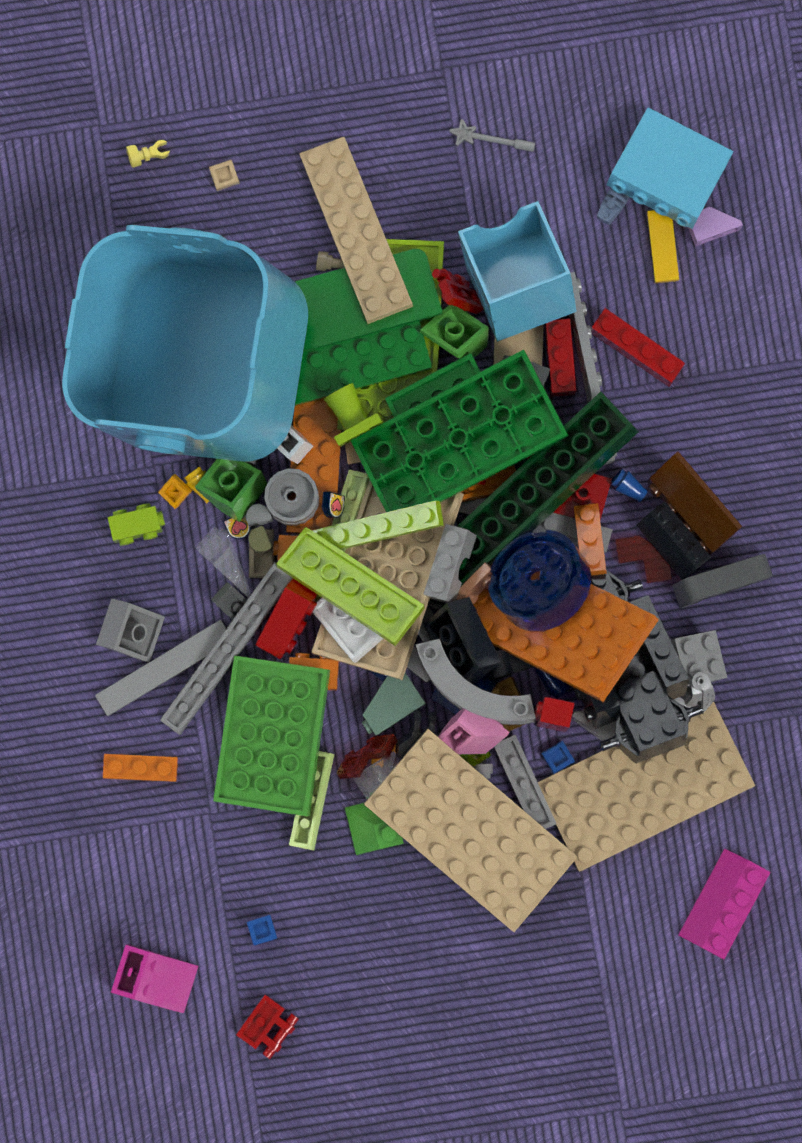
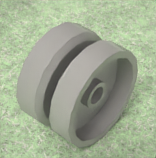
M288 468L277 472L270 478L265 487L264 499L267 508L274 519L284 525L297 526L306 523L315 515L319 507V493L314 480L309 474L299 469ZM291 493H295L296 499L290 501L287 495L291 496Z

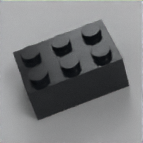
M470 597L446 603L423 624L430 640L440 639L443 650L452 666L471 684L477 683L501 663L498 652L494 648Z

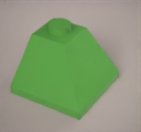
M448 305L442 310V315L434 317L420 329L421 334L457 358H463L470 353L475 358L487 347L489 327L461 308L453 305Z
M364 803L345 807L356 855L404 844L403 838L367 808Z

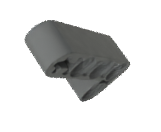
M761 554L688 577L673 584L672 588L679 608H684L704 599L772 578L773 574L766 554Z

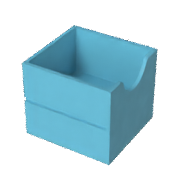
M538 201L521 207L513 219L499 227L482 228L479 225H473L458 231L466 270L497 342L577 312L571 273Z

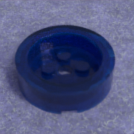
M553 530L539 533L531 531L512 540L498 554L490 570L492 576L488 589L493 603L513 625L527 631H545L563 624L580 609L590 590L591 571L586 558L568 537ZM535 572H540L539 580H531Z

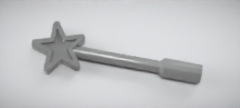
M463 119L460 120L459 128L450 129V133L457 137V147L464 141L473 145V139L534 152L535 142L520 139L510 140L474 133L476 126L467 127Z

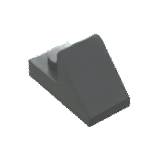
M228 582L211 599L231 620L234 619L247 601Z

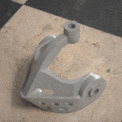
M704 672L694 673L690 679V687L687 688L686 695L674 700L688 708L701 704L705 712L715 701L714 689L708 675Z

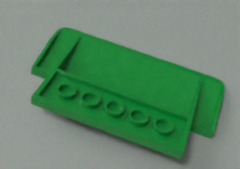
M411 249L393 254L413 307L370 324L366 322L345 268L294 281L302 290L308 307V323L295 406L326 398L351 383L354 384L356 390L432 369L424 335L420 333V329H422L420 320L442 315L443 312L428 258L424 251Z

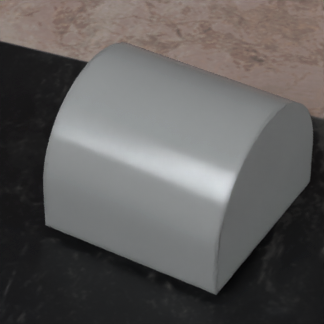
M262 504L251 506L246 514L248 526L251 528L271 523L274 520L268 508Z

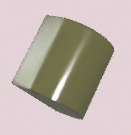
M264 526L257 527L251 531L249 544L253 551L259 554L272 551L273 548Z

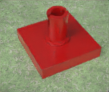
M593 474L553 513L575 519L574 506L598 503L601 520L612 479Z

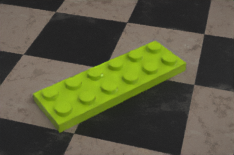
M307 527L302 530L276 563L277 568L394 646L398 644L425 609L424 604Z

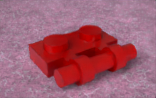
M446 269L433 270L432 276L440 282L438 285L442 292V299L448 305L456 306L474 314H478L483 310L476 290L469 288L470 282L465 277L459 274L452 275Z
M265 994L236 1035L254 1049H257L261 1042L265 1043L267 1048L262 1054L271 1059L275 1052L278 1053L282 1048L281 1044L287 1035L293 1033L295 1030L294 1026L299 1018L291 1013L286 1021L283 1020L280 1015L285 1008ZM277 1024L281 1028L272 1039L267 1034L273 1025Z

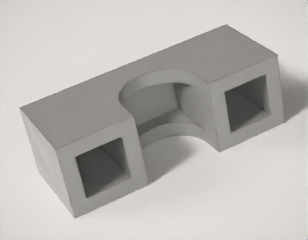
M445 524L424 590L425 596L443 603L456 601L462 584L458 579L459 568L464 558H470L477 535L467 529Z

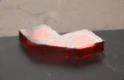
M639 535L615 539L619 564L643 560L647 584L672 579L669 564L650 542Z
M394 734L371 737L366 741V746L357 752L352 750L345 755L336 774L340 779L360 777L368 760L389 758L398 741Z

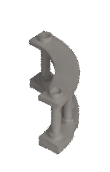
M440 639L416 644L419 657L430 680L439 692L460 710L464 708L471 713L494 719L504 725H524L536 722L530 694L503 696L484 691L468 682L456 671L448 660Z

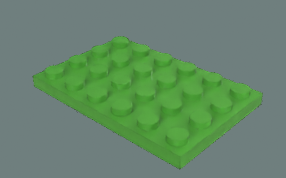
M234 656L214 802L310 816L330 677L329 669Z

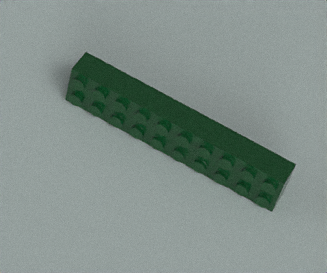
M601 391L564 425L568 434L567 437L533 454L457 526L477 535L470 558H464L459 568L458 579L462 582L461 586L484 563L493 567L498 565L639 432Z

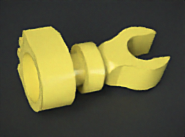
M159 140L148 149L147 147L141 148V151H138L135 145L127 146L126 152L131 167L141 166V160L146 162L150 158H166L170 151L161 153L157 148L166 145L167 141Z

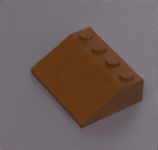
M679 451L647 481L649 484L647 488L656 498L660 497L663 502L665 501L709 555L732 538L742 527Z

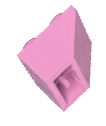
M463 708L450 719L438 735V738L457 754H486L503 740L509 732L500 722L471 713Z

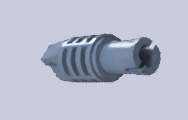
M610 188L603 199L597 219L610 225L622 211L630 197L623 193H617Z

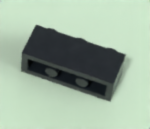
M665 501L636 525L681 580L688 578L711 558L709 553Z

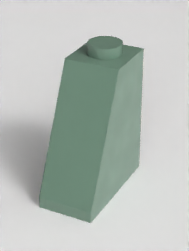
M406 673L403 680L387 676L363 713L365 720L362 721V724L369 734L374 732L378 736L425 705L424 700Z

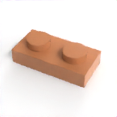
M484 563L460 587L456 600L470 597L474 604L478 599V595L484 589L492 586L496 580L495 578L500 573L493 566Z

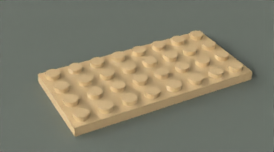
M370 479L356 520L386 513ZM460 492L440 503L444 526L347 548L345 551L346 554L424 604L425 609L398 644L394 646L387 640L382 639L358 662L354 663L321 623L311 653L403 680L430 599L424 595V590L445 524L454 526L464 496L463 493Z
M714 702L704 714L691 718L688 724V738L684 746L637 764L631 761L620 748L613 747L538 782L566 847L577 856L574 863L579 872L755 786Z
M429 729L422 734L364 803L367 808L513 932L518 929L577 858L573 852Z

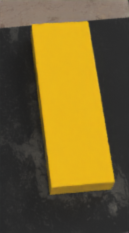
M655 210L647 211L654 282L679 281L673 219L660 215Z

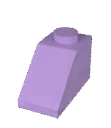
M707 207L702 210L693 229L689 227L688 229L696 247L739 231L743 225L741 220L712 207Z

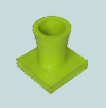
M353 383L323 399L332 409L345 430L334 437L339 446H344L351 442L350 440L385 423L379 413L368 418Z

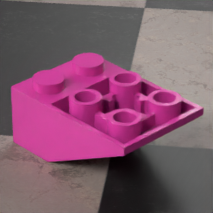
M126 944L111 993L184 1013L199 966Z

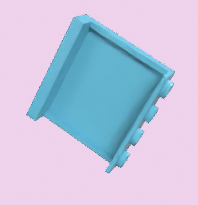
M647 108L613 169L607 186L617 193H623L633 198L636 203L644 204L654 209L656 213L675 220L679 225L693 229L734 151Z

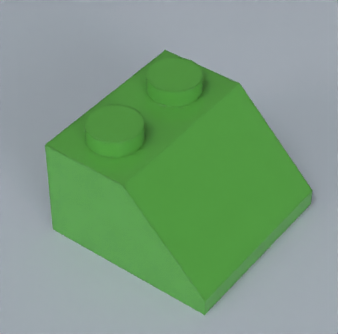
M216 459L195 488L221 512L240 522L248 509L253 506L263 493L268 483L260 470L244 461Z

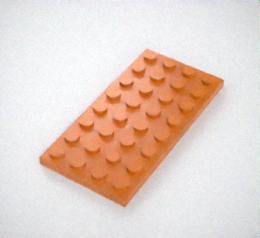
M516 547L494 567L500 574L495 578L496 580L492 586L484 589L478 595L477 601L473 604L492 644L604 702L658 622V618Z

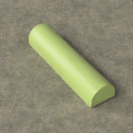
M319 751L310 816L295 815L289 846L313 851L315 849L334 754Z

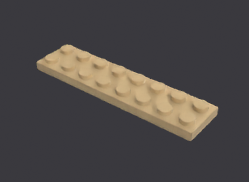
M345 137L299 153L367 324L413 307Z

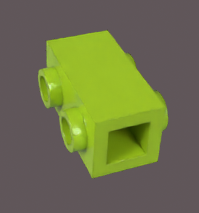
M150 503L139 505L136 507L137 510L127 512V509L112 512L113 516L108 517L113 541L120 543V546L134 543V539L143 537L144 540L157 538V533L163 532L161 526L165 525L163 512H158L156 506L151 507Z

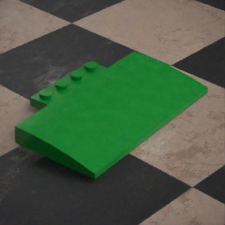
M523 349L482 372L470 353L388 396L385 400L394 418L350 441L385 511L390 512L431 501H440L441 503L567 437L568 434L527 353Z

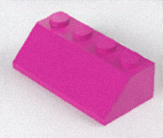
M724 849L678 936L724 960L771 872Z

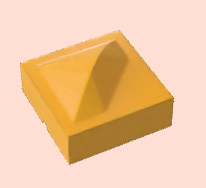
M174 474L158 493L176 509L193 490Z

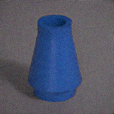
M623 469L611 481L615 491L638 502H641L648 492L629 471H624Z

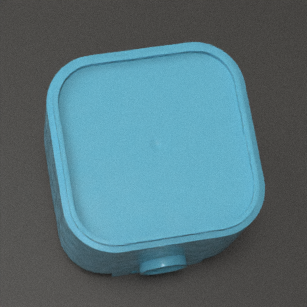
M127 225L126 231L111 234L99 241L89 251L82 263L76 297L72 300L65 343L67 352L62 379L65 400L74 415L84 423L142 450L244 462L263 458L280 446L292 424L308 323V307L305 296L296 282L253 250L241 243L227 240L219 234L189 228L169 229Z

